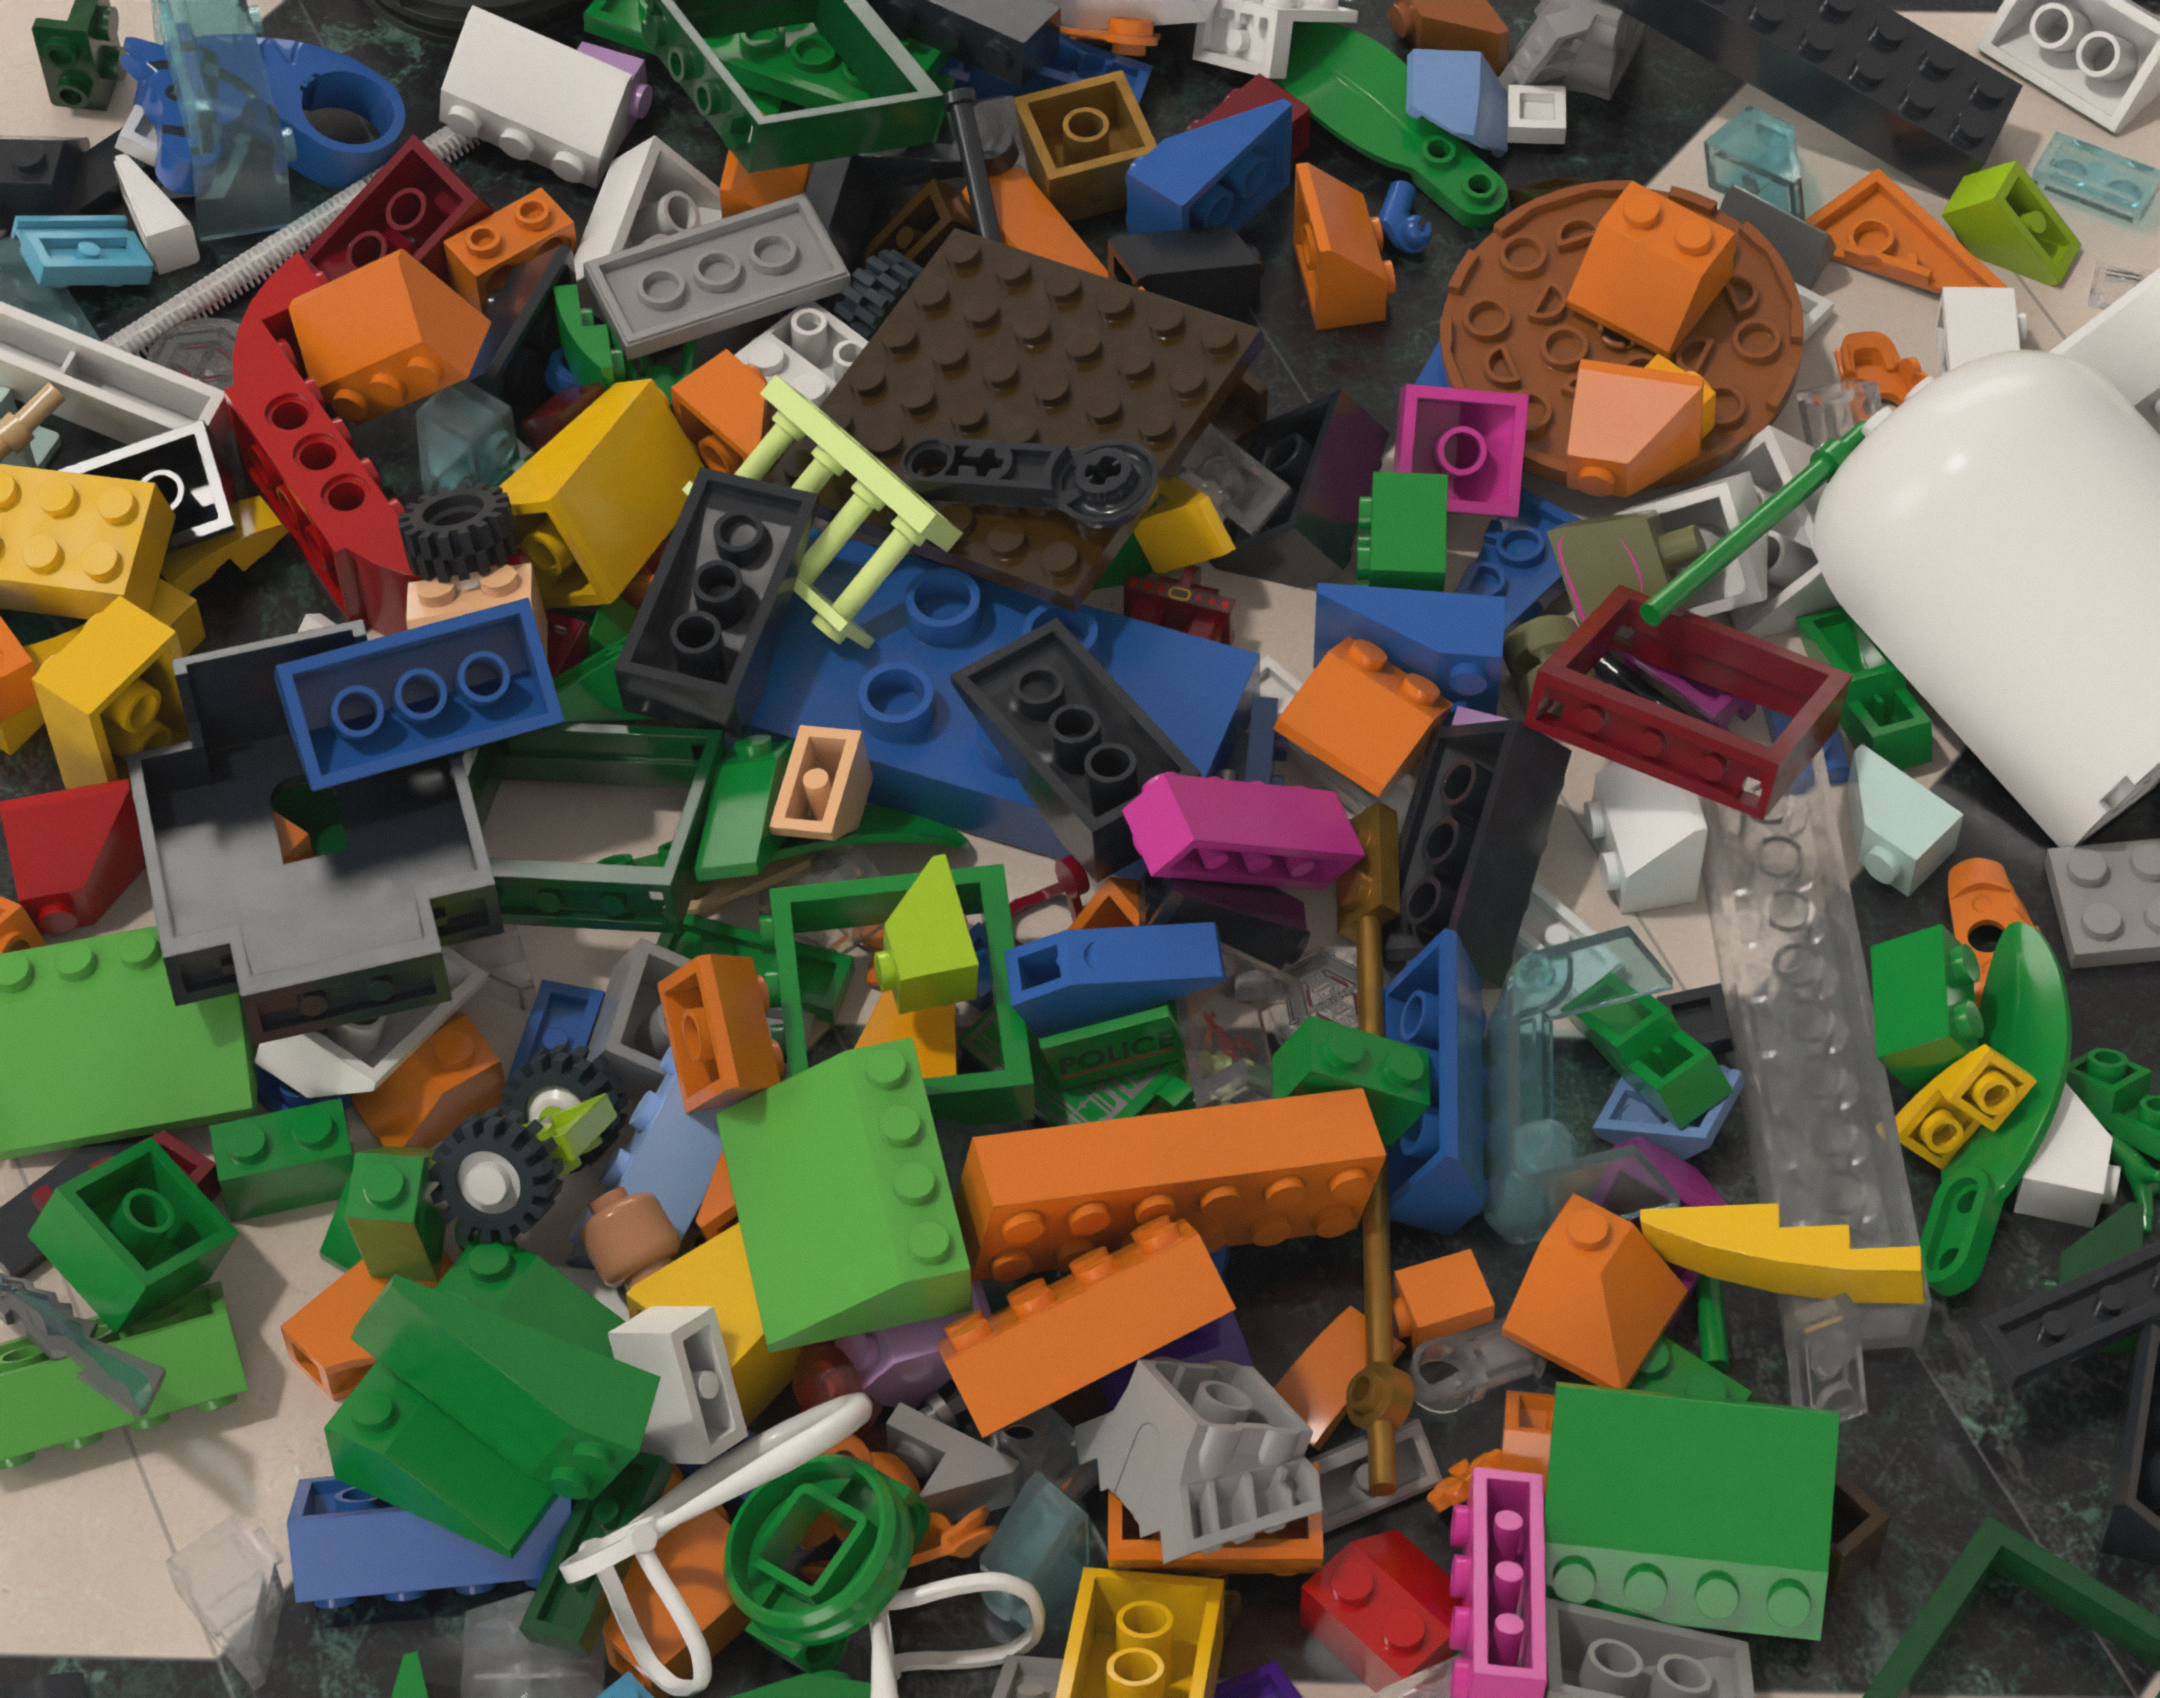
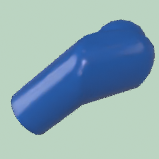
M1397 180L1390 184L1378 217L1381 222L1383 235L1401 253L1415 254L1423 251L1426 244L1432 238V227L1429 222L1423 226L1419 225L1420 215L1410 216L1417 197V190L1411 183Z

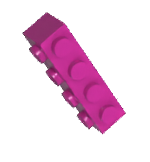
M1166 772L1148 780L1142 787V793L1122 809L1133 834L1134 846L1143 857L1151 877L1323 891L1366 856L1336 791L1309 789L1305 786L1264 784L1261 781L1224 780L1215 776L1208 778L1178 775L1175 772Z
M1473 1467L1466 1505L1454 1504L1450 1527V1546L1462 1548V1555L1454 1554L1452 1560L1450 1597L1462 1598V1606L1453 1607L1449 1645L1450 1649L1462 1650V1659H1453L1449 1698H1544L1547 1683L1543 1474Z

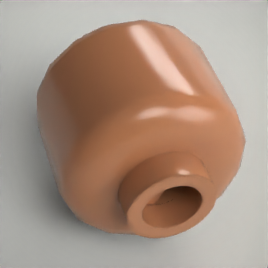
M625 1187L613 1189L594 1200L588 1206L593 1216L586 1221L579 1232L580 1242L601 1280L611 1288L625 1286L627 1292L634 1284L673 1262L672 1259H674L681 1248L680 1238L654 1194L641 1192L629 1196Z

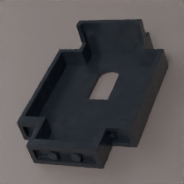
M363 619L173 659L174 675L190 741L126 754L161 951L175 1006L240 992L252 1045L452 1001L441 947L505 933L496 885L461 752L330 787L329 789L334 792L337 798L348 850L286 864L283 862L273 815V804L277 797L288 788L299 784H306L308 781L289 731L273 675L276 665L368 641Z

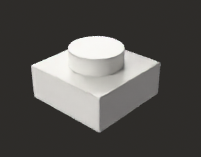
M1508 85L1507 143L1565 144L1566 86Z

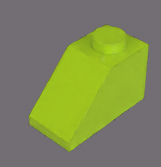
M2018 160L1963 176L1941 214L1966 248L1976 258L2049 286L2061 283L2082 246Z
M946 854L932 856L884 924L883 951L874 953V965L879 987L882 992L892 990L899 1015L973 1000L977 997L979 963Z

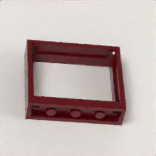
M1619 584L1538 669L1523 726L1763 821L1836 731L1853 674L1682 608L1676 609L1659 625L1651 626L1640 615V607L1651 596ZM1622 625L1635 630L1633 640L1615 633ZM1611 648H1614L1791 717L1793 720L1775 742L1768 747L1589 677L1587 673ZM1560 703L1565 704L1562 717L1551 714ZM1747 777L1761 782L1759 787L1762 789L1760 796L1744 790Z

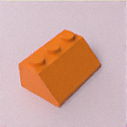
M402 248L292 299L288 308L308 378L311 377L316 382L324 400L332 406L334 412L342 418L350 420L356 426L467 379L491 325V321Z
M1311 1463L1319 1471V1463ZM1108 1489L1109 1569L1160 1574H1203L1216 1577L1226 1574L1260 1573L1291 1576L1297 1573H1316L1322 1568L1324 1553L1322 1511L1287 1523L1284 1529L1268 1534L1263 1531L1256 1533L1252 1540L1240 1544L1229 1542L1224 1544L1221 1550L1205 1555L1199 1552L1163 1564L1160 1532L1140 1538L1139 1524L1135 1521L1134 1516L1119 1498Z

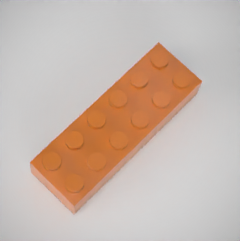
M1356 1088L972 1137L955 1195L954 1205L971 1269V1281L994 1278L997 1281L1008 1282L1037 1272L1060 1269L1063 1272L1072 1273L1068 1265L1076 1258L1103 1246H1106L1109 1254L1134 1242L1131 1236L1133 1230L1163 1215H1168L1171 1222L1183 1217L1199 1233L1209 1254L1220 1250L1226 1244L1227 1247L1251 1243L1257 1246H1272L1288 1238L1317 1234L1324 1238L1340 1236L1349 1230L1357 1229L1387 1155L1364 1089Z

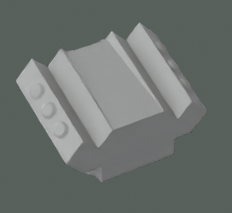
M1541 0L1534 10L1537 19L1510 53L1509 58L1511 61L1498 77L1506 92L1508 93V85L1566 86V91L1587 93L1610 101L1645 35L1646 24L1604 0Z
M1164 1356L1154 1357L1151 1360L1138 1359L1129 1385L1114 1410L1075 1426L1078 1464L1081 1465L1097 1460L1100 1492L1109 1489L1112 1494L1119 1498L1139 1524L1140 1538L1160 1532L1163 1564L1199 1552L1205 1555L1221 1550L1226 1543L1234 1542L1235 1544H1240L1252 1540L1256 1533L1263 1531L1268 1534L1284 1529L1287 1523L1323 1510L1319 1471L1304 1456L1314 1431L1253 1366H1241L1223 1360L1210 1361L1208 1364L1191 1363Z

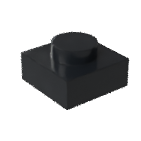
M1721 983L1657 997L1658 1001L1670 1009L1679 1027L1711 1051L1713 1056L1735 1051L1726 998Z

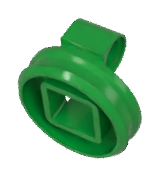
M841 1454L818 1455L794 1470L756 1487L744 1501L733 1520L727 1535L723 1556L724 1578L730 1596L737 1607L751 1619V1622L744 1631L759 1645L807 1673L833 1669L845 1653L849 1635L872 1621L888 1605L901 1586L907 1573L912 1553L922 1543L930 1524L928 1505L912 1488L880 1472L860 1459ZM825 1512L842 1530L850 1534L813 1586H809L781 1569L820 1513Z

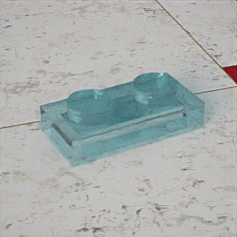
M2058 131L2054 133L2038 160L2031 178L2040 189L2138 226L2160 189L2159 169Z

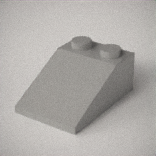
M640 938L613 967L588 1045L590 1051L586 1059L592 1063L600 1055L605 1058L609 1063L601 1071L606 1077L617 1071L623 1081L615 1089L616 1094L627 1092V1098L636 1103H639L649 1090L656 1093L667 1072L659 1068L662 1058L670 1046V1040L657 983L691 961L689 958L643 938ZM782 1008L769 1009L765 1014L770 1037V1025L783 1024ZM802 1009L807 1049L816 1015ZM787 1063L784 1064V1073L780 1081L789 1078Z
M1545 1597L1547 1683L1544 1698H1755L1749 1643L1746 1641Z

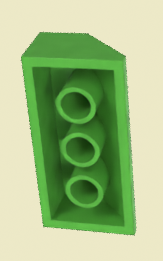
M221 1281L195 1288L117 1334L98 1315L86 1318L87 1320L96 1321L99 1328L93 1339L165 1368L166 1376L155 1399H153V1390L150 1383L143 1376L89 1347L83 1339L82 1330L70 1328L66 1325L47 1330V1334L50 1336L62 1335L68 1337L93 1357L111 1379L124 1383L131 1393L134 1405L138 1408H145L146 1414L141 1417L131 1416L78 1379L77 1372L85 1368L68 1356L62 1357L63 1359L52 1360L28 1340L26 1336L0 1343V1469H9L23 1465L35 1458L34 1451L62 1444L64 1450H74L92 1445L103 1438V1431L129 1424L130 1429L134 1431L149 1429L170 1419L169 1412L196 1405L198 1411L219 1409L236 1401V1393L249 1390Z

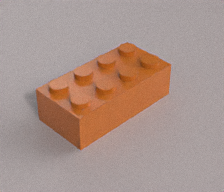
M1168 1215L1155 1218L1131 1232L1134 1240L1133 1243L1109 1254L1106 1246L1087 1252L1068 1265L1072 1274L1048 1286L1044 1278L1028 1282L1006 1296L1010 1304L1009 1306L987 1317L984 1316L981 1309L975 1310L955 1319L944 1327L947 1337L936 1342V1346L982 1438L1236 1309L1199 1233L1183 1217L1174 1222H1171Z

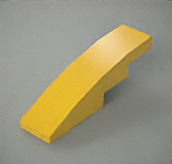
M1779 1203L1640 1209V1223L1643 1236L1664 1261L1711 1278L1779 1294L1850 1303L1925 1304L1924 1273L1920 1246L1852 1249L1849 1225L1782 1227Z

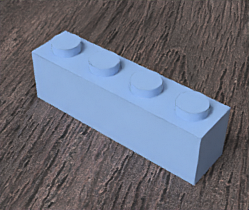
M670 1045L659 1067L667 1072L657 1092L654 1093L649 1090L637 1105L629 1122V1125L637 1130L626 1150L619 1147L611 1155L600 1174L599 1182L606 1186L602 1195L619 1187H625L629 1196L641 1192L654 1194L677 1232L680 1241H682L705 1197L721 1151L723 1150L716 1113L730 1106L685 1113ZM588 1204L581 1211L569 1232L568 1240L575 1243L565 1263L573 1268L596 1270L579 1239L581 1228L593 1216L588 1208Z

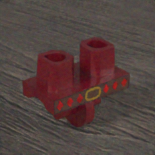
M1195 565L1185 566L1180 580L1160 575L1158 580L1129 573L1124 585V616L1232 646L1235 639L1233 620L1236 600L1219 596V589L1200 585L1201 567Z

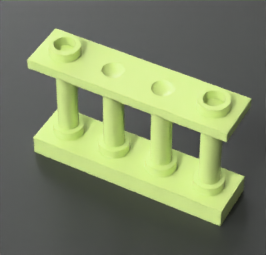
M775 374L760 393L778 409L771 418L775 424L734 475L761 481L794 439L801 442L808 435L818 444L811 452L815 458L791 488L818 494L834 474L840 477L846 469L857 478V481L851 487L855 493L804 554L793 591L818 612L811 622L829 638L840 645L848 637L868 650L875 639L853 620L854 617L914 544L921 547L926 539L948 552L963 533L804 394ZM689 480L682 491L685 494L689 495L693 482ZM887 504L898 514L891 522L895 529L837 600L832 602L813 583L873 509L880 512Z

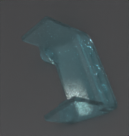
M150 0L154 42L163 45L190 150L197 230L200 242L277 230L291 224L287 163L297 162L296 145L292 128H281L258 45L257 37H264L258 5L248 6L246 0Z
M1629 926L1535 950L1522 957L1512 968L1486 1024L1482 1036V1064L1487 1068V1081L1483 1091V1120L1487 1123L1488 1132L1487 1141L1483 1149V1177L1488 1182V1196L1483 1211L1489 1226L1508 1243L1519 1245L1542 1240L1573 1193L1624 1219L1640 1216V1209L1675 1208L1680 1206V1194L1635 1144L1577 1158V1145L1574 1136L1562 1123L1554 1120L1553 1020L1673 989V978Z

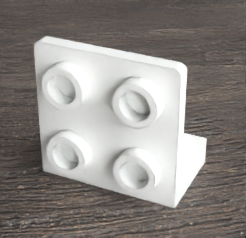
M1218 0L1206 22H1197L1193 59L1253 75L1260 73L1269 79H1286L1293 21L1357 23L1358 11L1338 6L1339 0Z

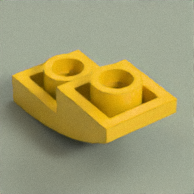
M260 495L240 500L237 530L165 555L160 573L169 584L189 595L199 585L207 582L229 558L243 572L246 571L259 558L267 555L289 530Z
M1984 1044L1969 1052L1937 1075L1901 1109L1886 1128L1896 1141L1943 1170L1981 1124L1995 1132L2036 1084L2037 1080L2033 1075Z

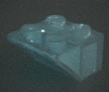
M466 379L437 391L416 411L420 470L424 494L428 493L432 497L438 495L437 489L448 486L449 491L457 490L460 483H469L471 489L479 482L488 483L490 488L520 459L512 407Z

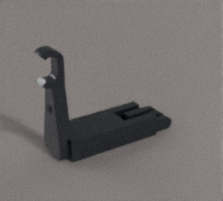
M1010 130L1000 136L1002 141L996 149L983 151L988 176L1005 173L1018 160L1019 150ZM955 139L953 144L929 143L814 163L805 193L850 273L851 279L877 198L876 192L929 183L933 178L945 180L964 177L957 141ZM840 292L815 300V302L836 317L839 315L834 312L836 302L844 301L845 295ZM797 307L778 312L777 315L782 319Z

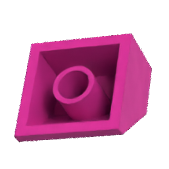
M1412 384L1404 385L1400 388L1393 472L1448 474L1447 514L1518 518L1529 395Z

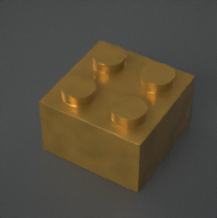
M1123 70L1012 98L1014 140L1018 147L1019 158L1025 172L1067 222L1127 207V185L1125 183L1127 171L1137 157L1147 155L1157 144Z

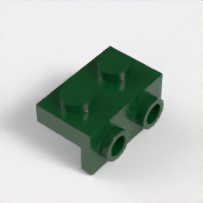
M75 0L67 21L36 18L34 20L32 33L50 102L53 105L72 109L107 111L117 81L125 79L127 71L120 65L121 56L128 54L124 47L120 46L117 34L119 25L118 10L110 5L109 0Z

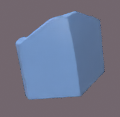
M1413 49L1407 55L1406 113L1416 120L1423 116L1454 136L1469 141L1482 149L1491 150L1493 156L1501 158L1508 151V93L1480 51Z
M1719 1065L1733 1092L1679 1130L1621 1076L1592 1128L1597 1137L1614 1145L1641 1135L1678 1158L1686 1160L1710 1148L1746 1080L1740 1070L1729 1069L1725 1065Z

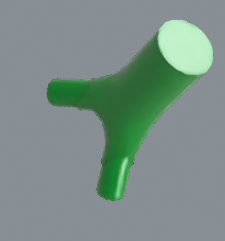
M2113 1133L2111 1135L2113 1140L2110 1160L2115 1166L2121 1167L2120 1171L2129 1182L2136 1203H2143V1234H2149L2153 1228V1196L2160 1193V1170H2156L2135 1147Z

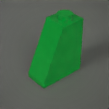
M385 1146L355 1152L345 1219L371 1277L392 1278L394 1274L410 1280L438 1282L447 1226L446 1221L440 1215L449 1205L446 1200L433 1204L430 1193L439 1185V1182H428V1170L436 1163V1161L431 1160L435 1149Z

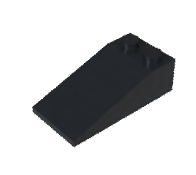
M700 467L614 667L624 711L696 729L723 730L725 736L743 740L765 687L820 503L819 494Z
M1058 618L950 674L951 684L1055 835L1097 883L1143 858L1134 846L1133 834L1122 812L1123 808L1142 793L1143 785L1151 778L1166 772L1201 777V772Z

